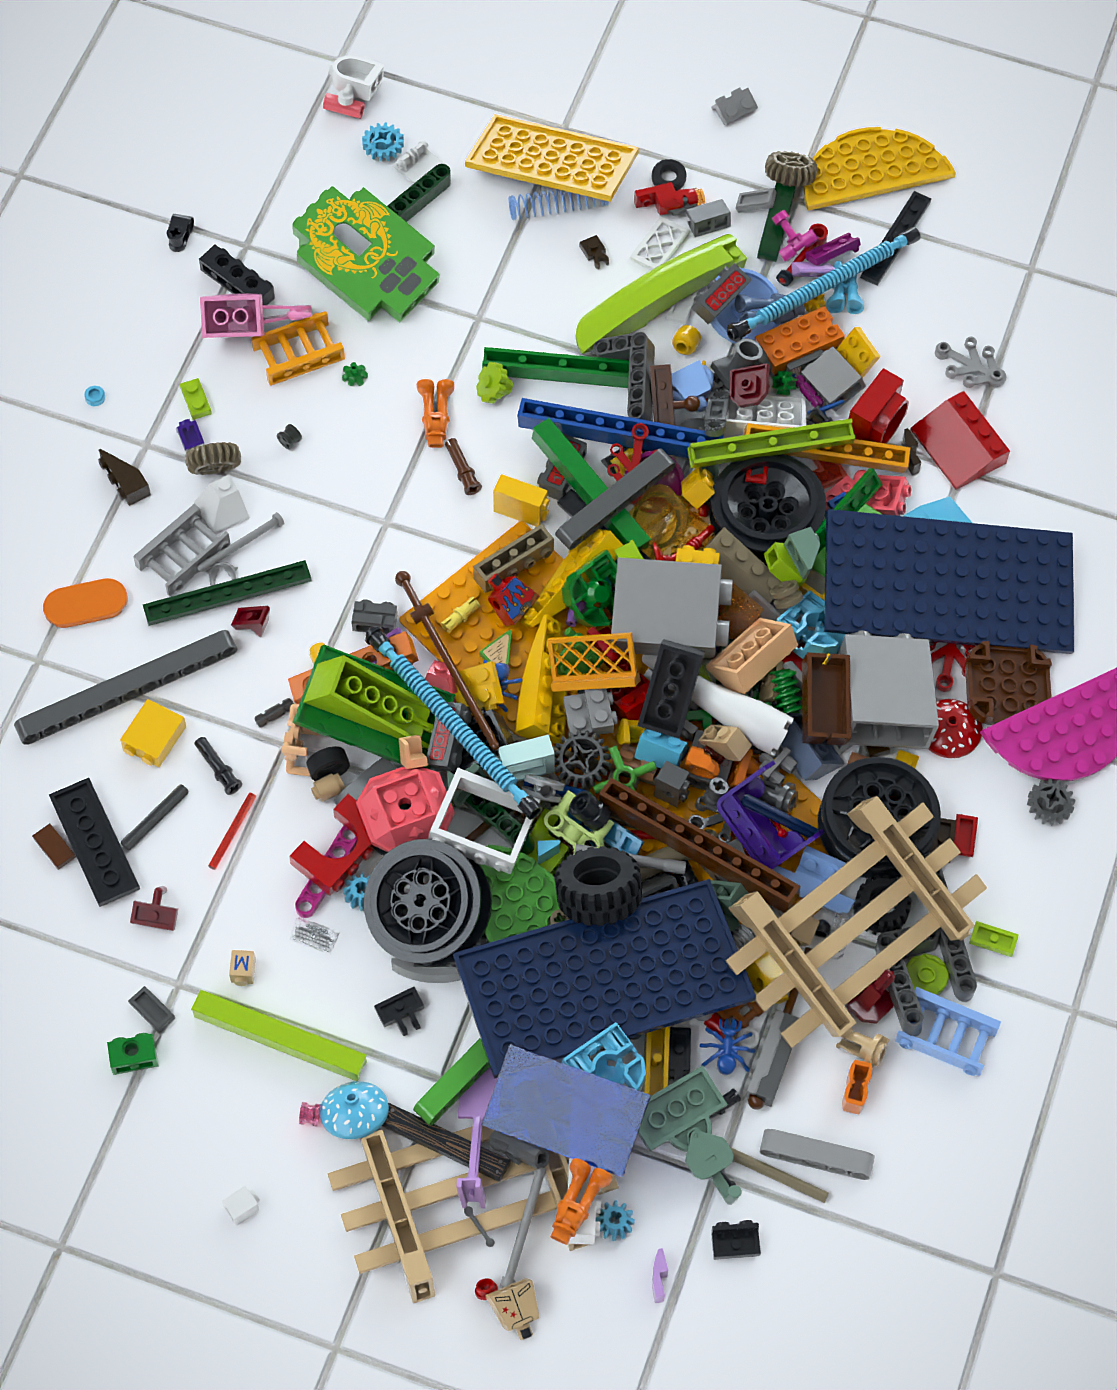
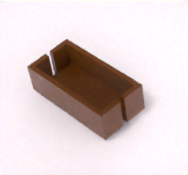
M807 652L802 659V743L822 744L826 740V745L845 746L851 739L850 655L830 654L825 661L827 653Z

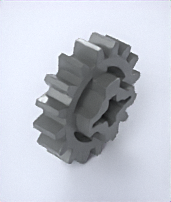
M1049 779L1047 784L1040 780L1039 786L1034 784L1032 791L1028 794L1030 799H1028L1027 805L1031 806L1029 813L1036 814L1035 820L1041 818L1042 824H1045L1046 821H1050L1051 826L1054 825L1055 821L1062 824L1063 820H1068L1071 815L1070 813L1074 811L1075 807L1073 805L1076 800L1071 798L1073 791L1067 792L1068 785L1060 786V780L1056 784L1052 783V779ZM1053 798V804L1049 807V801Z

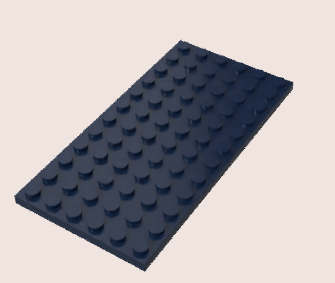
M828 509L826 511L824 632L851 634L858 631H867L873 636L894 637L905 633L910 634L914 639H928L930 642L977 646L983 641H989V645L1025 649H1028L1031 644L1038 646L1037 649L1041 652L1074 653L1073 533Z
M710 879L641 898L642 901L633 914H628L626 919L617 920L614 924L606 923L604 926L592 924L588 926L583 922L579 924L569 919L453 953V959L494 1079L562 1059L615 1022L629 1039L755 1001L756 995L746 970L744 969L736 975L725 961L737 952L738 949Z

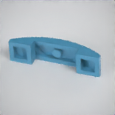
M570 812L567 813L570 819L575 821L577 824L582 826L587 831H592L587 826H585L582 823V821H579L573 815H571ZM610 818L614 825L603 840L610 846L618 848L620 852L623 850L629 854L637 855L645 841Z

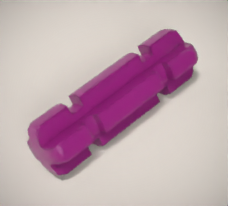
M803 375L795 377L797 379L796 387L800 388L799 391L811 402V405L813 407L817 405L822 407L824 400L819 395L817 396L818 393L809 382H805L806 379Z

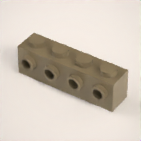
M540 524L474 565L473 579L485 593L491 590L494 591L487 582L491 576L497 573L502 580L506 577H516L519 572L524 569H530L540 559L549 557L554 551L553 536L543 524Z

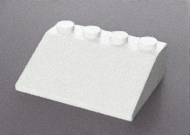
M768 394L759 405L740 408L729 398L726 429L723 438L744 435V428L747 423L785 429L806 426V397Z

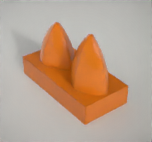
M749 749L741 761L733 762L727 781L728 791L748 778L746 773L753 774L759 770L760 763L752 757L753 750Z

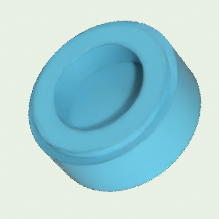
M96 385L88 387L84 392L86 403L90 406L103 404L105 401L103 388Z

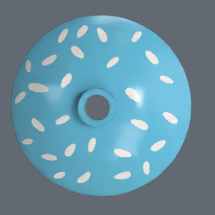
M363 1081L348 1082L334 1088L326 1095L320 1107V1118L324 1128L333 1136L342 1139H359L374 1133L383 1125L388 1116L389 1104L385 1093L378 1086Z

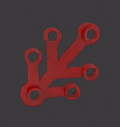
M643 423L634 425L631 431L632 437L635 439L632 461L625 455L620 444L615 443L610 448L611 455L618 458L628 473L640 464L643 440L646 439L649 433L648 427ZM636 430H642L643 435L637 436ZM613 447H619L620 452L618 454L614 453ZM617 464L608 466L607 473L610 477H614L616 481L623 477ZM611 467H615L617 469L616 474H612L610 472ZM639 496L631 504L637 503L640 500L641 496Z
M932 642L934 645L930 646V651L935 649L938 642ZM947 643L931 653L932 664L945 656L942 674L938 675L935 683L936 688L941 692H948L953 686L954 680L950 675L953 658L962 668V675L966 677V658L956 647V644ZM961 644L966 649L965 656L967 657L969 655L968 651L972 650L975 646ZM940 683H946L947 686H942Z

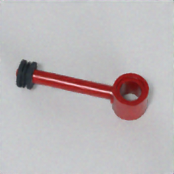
M816 223L810 226L809 230L812 229L817 237L820 238L808 248L805 246L793 262H803L806 259V252L827 243L828 229L825 225ZM791 265L787 270L782 269L776 276L777 281L781 285L788 287L794 280Z

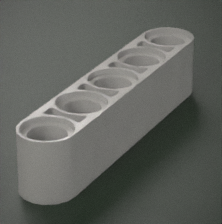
M769 1128L764 1130L759 1151L760 1154L766 1157L860 1180H869L871 1178L875 1155L867 1151Z

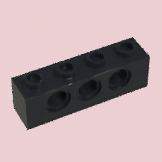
M214 244L199 258L200 270L232 294H262V305H268L275 299L272 283L259 277L255 270H250L244 266L240 259L232 257L226 249Z

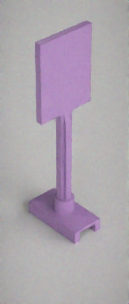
M488 1068L459 1098L458 1119H473L468 1176L466 1178H457L456 1186L462 1208L467 1207L468 1202H479L481 1208H486L481 1178L478 1177L483 1120L500 1118L503 1076L494 1079L491 1068Z

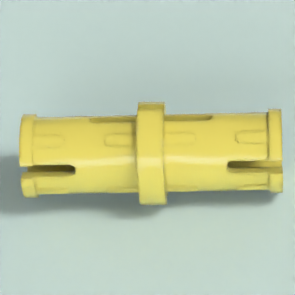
M470 597L469 600L462 606L456 607L453 610L454 612L440 623L442 628L447 633H450L461 622L465 623L468 620L467 617L480 608V603L474 597Z

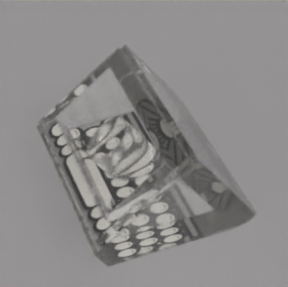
M298 917L294 921L289 940L331 954L340 931Z

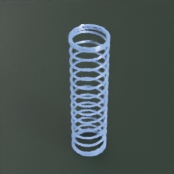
M550 189L548 197L543 190L540 197L537 192H534L533 200L529 193L526 194L525 200L519 194L518 203L514 195H509V210L512 220L516 221L517 219L516 207L519 219H521L520 196L524 203L526 217L529 218L527 209L528 195L531 200L534 217H536L535 193L540 204L541 215H544L542 206L543 193L547 201L549 214L551 215L550 191L553 195L558 214L557 192L559 189H556L555 195ZM559 190L563 202L564 212L566 213L565 191H563L562 195L561 190ZM568 192L571 210L574 211L572 193ZM576 194L579 210H581L580 194ZM585 196L586 207H587V209H588V208H589V206H588V200H587V196ZM593 198L594 207L596 208V201ZM601 200L602 207L604 205L608 206L609 201Z

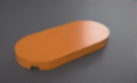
M103 578L53 590L44 600L43 612L48 622L60 628H68L118 616L122 609L126 607L128 596L122 583L115 579Z

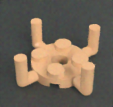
M292 704L287 726L291 727L288 732H285L284 743L281 747L283 756H286L284 758L286 760V772L288 774L311 777L307 767L295 766V760L298 759V756H307L308 748L303 747L304 742L300 740L301 734L320 736V734L292 723L299 704Z

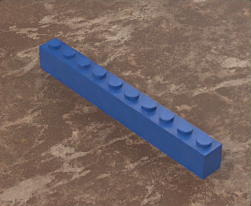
M527 398L521 399L517 414L518 427L533 430V427L550 418L563 435L566 434L574 438L612 445L618 443L623 447L629 448L634 447L635 439L631 434L634 425L643 423L648 427L649 433L646 439L643 440L642 450L654 451L661 448L668 455L689 458L687 448H689L690 443L722 439L724 436L723 434L718 437H710L703 430ZM640 429L636 430L637 436H642L643 431Z

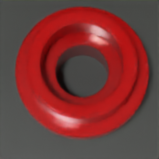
M481 1279L476 1284L475 1296L480 1300H487L485 1295L498 1290V1286L492 1279Z

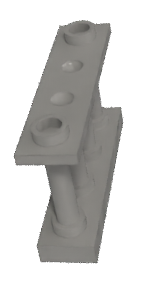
M195 504L190 506L133 556L135 566L140 571L150 567L167 582L165 583V588L168 596L179 592L184 584L199 572L197 566L231 544L227 531L221 536H217L201 522L200 508ZM195 527L213 543L203 550L185 533ZM180 540L197 556L188 563L170 546ZM165 553L182 569L175 576H172L155 559Z

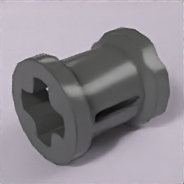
M713 778L710 781L709 788L704 793L705 801L709 805H717L718 799L727 793L729 788L727 782L722 778Z

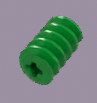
M790 668L769 672V675L776 676L771 680V683L778 684V686L772 690L779 693V695L774 697V700L781 701L776 706V709L783 710V713L802 709V705L796 703L802 697L795 695L800 691V688L793 687V685L798 683V679L791 678L797 672L790 670Z

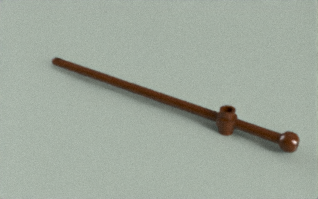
M398 571L395 575V582L404 588L415 611L410 613L412 619L416 624L422 621L486 740L493 750H498L499 744L430 620L429 616L433 615L434 611L429 603L421 604L410 584V574L407 571Z

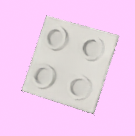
M426 140L419 141L414 148H410V151H407L403 157L398 158L392 167L412 183H415L436 165L446 163L428 150L429 144Z

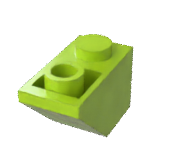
M775 542L764 553L769 572L781 582L796 580L800 587L807 580V578L802 579L784 543Z

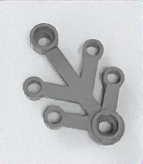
M973 336L967 337L964 343L970 358L952 350L947 342L943 341L936 345L934 354L938 359L945 360L951 358L965 365L963 367L947 366L945 371L947 378L954 379L956 376L965 375L963 385L967 388L988 383L992 387H1000L1005 383L1007 375L1004 370L997 367L994 359V347L987 345L983 348L982 356L987 360L989 367L987 368L981 363L976 349L977 339ZM979 372L982 376L975 377L971 373Z

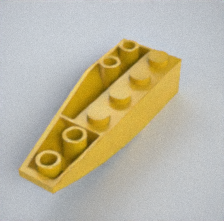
M598 529L574 549L569 550V554L564 558L539 594L540 597L524 614L521 620L522 625L534 627L541 623L544 615L547 614L552 617L565 609L567 606L563 603L562 587L567 576L582 568L581 566L603 550H608L615 561L616 553L614 550L623 546V544L611 531ZM583 572L581 574L583 580L585 581V583L589 582V578L587 577L585 572Z
M546 614L543 616L536 633L523 675L515 732L528 739L549 735L551 743L562 744L561 737H565L567 719L563 697L567 696V691L552 692L551 683L553 679L547 643L548 638L562 637V625ZM554 643V649L558 654L563 651V645L561 643Z

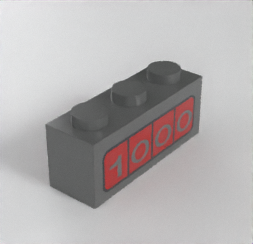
M735 263L730 268L726 266L718 274L720 278L717 281L713 279L706 286L708 290L705 293L701 291L693 299L696 303L691 309L708 325L752 280Z
M564 434L584 459L587 454V443ZM548 459L545 466L546 470L544 473H540L537 484H539V488L547 490L548 497L559 500L566 494L570 484Z
M447 702L468 726L472 719V712L469 707L462 703ZM436 717L426 756L428 766L435 770L456 772L462 762L463 745L457 741L452 733Z

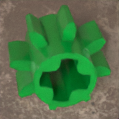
M778 371V375L772 377L773 385L771 387L777 390V395L784 394L789 396L790 391L796 390L797 379L792 377L793 372Z

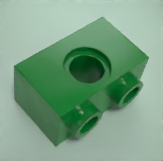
M138 1033L135 1037H117L107 1042L110 1068L113 1075L159 1067L153 1034ZM131 1049L138 1050V1052L133 1056L127 1055L128 1051Z

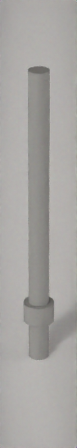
M545 1168L536 1169L505 1276H502L500 1282L501 1288L516 1282L514 1280L544 1179Z

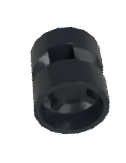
M586 790L578 793L569 806L570 814L579 821H582L592 831L600 830L610 819V808Z

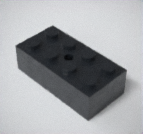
M663 639L637 726L680 738L705 651ZM668 685L675 686L676 690H670Z

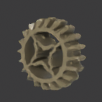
M785 150L783 152H772L768 155L765 162L766 176L770 180L783 185L796 187L811 185L817 175L816 161L805 154H799V152H787Z
M231 442L203 444L191 448L185 455L187 469L195 475L224 473L225 471L235 469L241 463L239 446Z

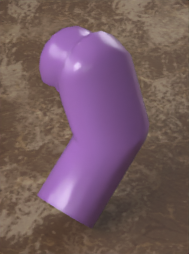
M581 600L576 603L580 611L586 607L585 601ZM569 608L566 624L570 627H575L577 622L573 618L574 612Z

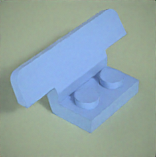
M806 846L795 873L780 866L775 867L773 870L800 885L799 897L804 898L846 863ZM839 893L822 907L838 915L845 916L851 910L855 900Z

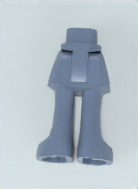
M774 293L769 299L751 298L744 294L737 295L735 298V309L738 313H742L739 321L757 316V311L749 310L764 308L786 295ZM804 304L780 316L773 322L784 324L797 318L798 315H804Z

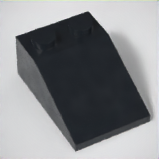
M492 709L483 714L499 747L515 743L502 715ZM475 719L471 721L468 727L495 756H498V750L491 748ZM463 747L462 762L459 768L466 770L473 763L480 766Z

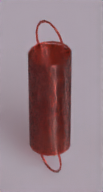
M708 745L703 748L705 753L719 764H722L726 759Z

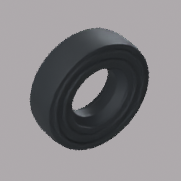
M665 159L659 161L653 167L652 182L654 186L672 182L675 191H677L686 182V169L679 161ZM672 171L677 177L672 181H667L662 178V173Z

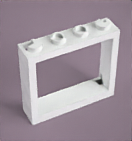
M457 768L432 825L428 839L451 845L465 857L474 860L478 864H485L499 872L503 871L511 874L534 819L529 820L526 817L510 856L440 829L457 788L523 813L518 808V803L514 800V796L510 791L504 792L496 782ZM534 798L538 803H540V799Z

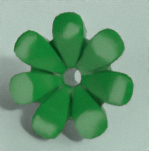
M352 362L350 367H343L345 374L342 375V380L344 382L348 381L349 386H354L355 382L358 386H362L364 384L362 378H368V373L365 371L364 365L357 366L356 362Z

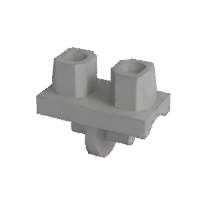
M785 747L778 756L776 753L774 756L767 753H762L759 756V761L761 762L759 769L771 761L776 763L762 774V781H769L779 786L783 784L785 776L778 771L782 768L791 774L797 766V762L789 756L790 749Z

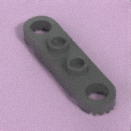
M717 389L709 393L704 424V433L707 436L718 437L725 433L729 408L728 391H722V389L718 391Z

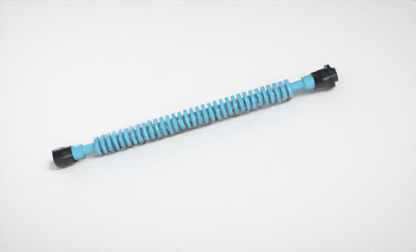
M912 226L894 238L893 242L884 241L758 310L756 317L730 323L727 327L729 339L735 342L741 340L744 336L751 333V330L755 329L756 325L760 323L766 325L892 256L894 249L914 244L921 238L919 230Z
M381 627L370 628L366 632L365 642L371 645L377 652L380 651L384 657H388L391 660L390 667L404 680L428 709L435 714L438 720L463 745L477 763L484 768L504 792L510 791L514 800L518 803V808L529 820L537 817L542 811V806L532 795L528 796L524 790H520L516 786L517 779L485 746L470 727L464 723L449 704L443 700L418 670L412 666L403 654L397 655L394 652V647L389 643L390 640L384 634V630Z

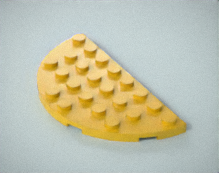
M881 127L859 128L837 136L834 141L828 145L825 144L815 154L812 160L816 161L817 175L811 185L804 186V200L807 211L955 178L956 172L945 155L942 156L932 143L916 134L895 128V131L881 129Z

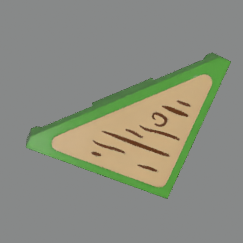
M509 629L479 651V655L484 660H487V662L493 661L495 664L505 663L509 665L512 631Z

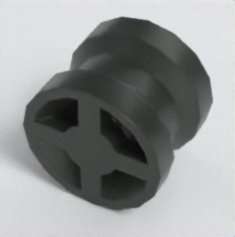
M288 424L284 431H280L276 435L278 441L288 450L293 448L295 442L302 440L301 433L292 424Z

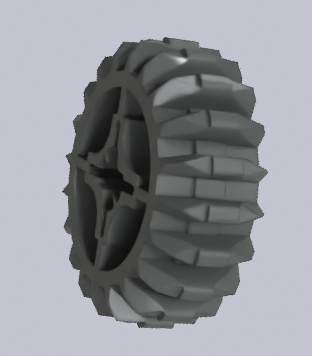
M577 730V736L574 737L573 733L569 732V740L562 736L561 741L563 744L556 743L555 745L559 751H554L556 757L555 765H558L554 768V772H561L558 776L560 780L567 777L566 785L573 781V787L577 788L578 783H582V788L586 789V782H589L590 786L593 787L595 785L593 779L601 782L602 778L599 774L606 776L607 770L604 768H610V763L606 761L611 759V754L606 753L609 747L602 746L604 739L596 741L598 737L596 733L589 737V731L586 730L585 736H582L581 731ZM579 744L589 745L595 750H584ZM572 747L574 755L564 763L563 757L566 751ZM578 753L582 758H585V766L578 760ZM599 756V764L591 772L589 763L594 760V757ZM568 769H580L585 775L574 774Z

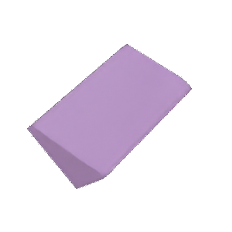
M792 262L791 264L794 277H821L835 269L827 262L818 266L811 262Z

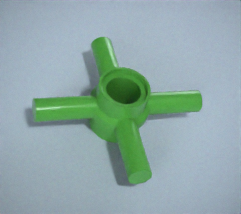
M617 746L609 748L617 768L613 774V779L620 782L619 774L622 771L629 772L631 781L623 785L634 791L633 786L636 783L637 777L657 769L654 761L635 769L625 766ZM609 779L593 786L596 794L600 793Z

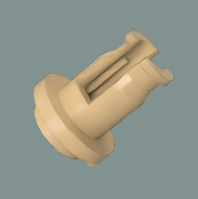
M851 1032L836 1044V1048L845 1049L848 1053L864 1059V1062L871 1063L873 1068L874 1065L878 1067L882 1062L890 1039L881 1034H877L872 1039L861 1033Z

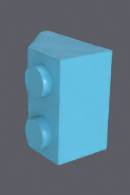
M645 729L639 738L634 758L641 761H654L656 767L661 769L666 761L679 767L689 750L687 742L679 738Z

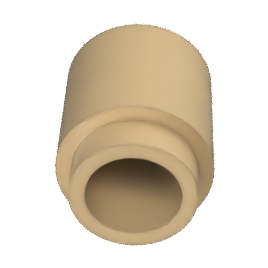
M331 773L313 782L311 791L316 800L320 799L321 802H324L340 794L341 790L345 789V786L338 773L334 775Z

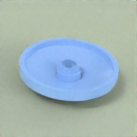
M740 268L752 280L738 295L744 294L751 298L769 299L772 294L778 293L775 286L765 276L750 269ZM735 298L710 324L719 335L736 344L727 335L728 325L739 322V318L742 313H738L735 309ZM762 308L751 309L749 311H758ZM773 321L766 325L760 323L756 325L755 329L751 330V333L743 338L755 340V336L780 324H776Z

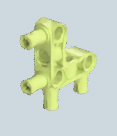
M568 790L558 805L552 806L545 815V827L557 838L561 837L571 844L574 854L576 844L584 845L586 841H593L596 844V848L604 846L605 841L603 839L614 825V822L609 819L603 828L593 832L584 829L568 817L567 813L569 812L570 803L576 796ZM551 815H557L560 818L558 826L552 827L548 824L547 820Z

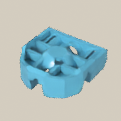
M810 590L799 603L786 610L776 621L791 624L797 642L802 639L806 643L804 648L796 647L793 650L802 659L807 652L838 654L845 634L824 632V626L821 623H824L825 601ZM802 614L803 617L799 624L798 622H796V620ZM808 627H815V630H808Z
M616 1022L564 1057L561 1062L562 1069L588 1103L603 1109L625 1107L639 1096L646 1079L643 1057L637 1053L634 1045ZM603 1047L605 1051L598 1053L592 1062L589 1057ZM631 1052L635 1059L626 1065L623 1063L622 1058ZM607 1061L617 1062L615 1067L607 1065ZM593 1078L597 1086L586 1093L582 1085ZM624 1083L632 1092V1095L625 1100L617 1089Z

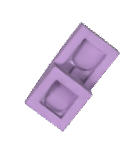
M663 1248L658 1249L653 1267L652 1289L655 1303L664 1302L665 1299L661 1278L667 1277L669 1270Z

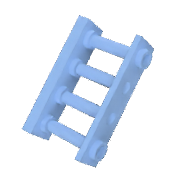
M916 987L915 993L922 1012L928 1009L935 1012L937 1017L927 1041L910 1036L899 1030L895 1042L899 1043L902 1048H912L963 1069V1072L968 1075L980 1076L984 1065L978 1063L988 1036H996L1001 1021ZM950 1018L957 1021L958 1026L947 1050L935 1044L945 1019ZM968 1027L977 1029L979 1032L970 1059L957 1054Z

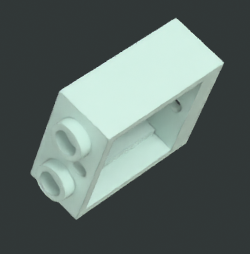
M549 735L501 746L498 749V756L496 758L517 779V782L524 780L526 774L542 776L554 773L555 754Z

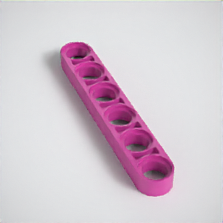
M343 825L324 856L337 858L333 856V851L337 848L345 851L342 857L347 856L354 850L357 844L356 837L352 840L344 838V834L350 830ZM310 880L295 902L296 913L302 918L311 917L327 894L323 890L317 894L312 893L310 889L314 883ZM308 902L312 907L309 911L303 912L299 909L300 904Z

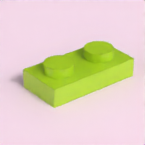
M199 378L179 384L192 420L212 414Z
M976 921L969 944L1012 957L1019 934Z

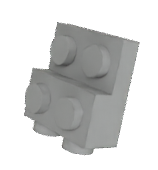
M607 688L587 689L583 694L563 697L569 732H572L574 737L577 736V730L581 731L582 736H585L586 730L589 731V736H592L594 733L597 735L613 733L614 724H617V716L615 711L611 712L610 705H613L612 692H607Z

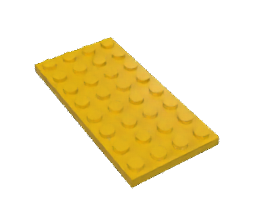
M494 114L467 156L465 167L611 202L639 154V147Z

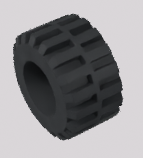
M875 875L873 880L871 878L866 879L865 884L862 883L857 891L853 909H855L854 915L898 879L895 877L889 879V875H884L883 878ZM909 895L894 906L895 910L884 914L865 931L871 930L872 934L876 935L877 932L882 934L902 929L911 910L912 898Z

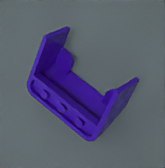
M774 761L760 768L721 796L717 801L719 813L750 857L770 869H774L825 833L821 829L805 841L798 832L788 831L787 836L781 838L778 836L777 829L768 818L742 805L741 800L745 794H749L757 799L763 795L765 785L759 776L776 764Z

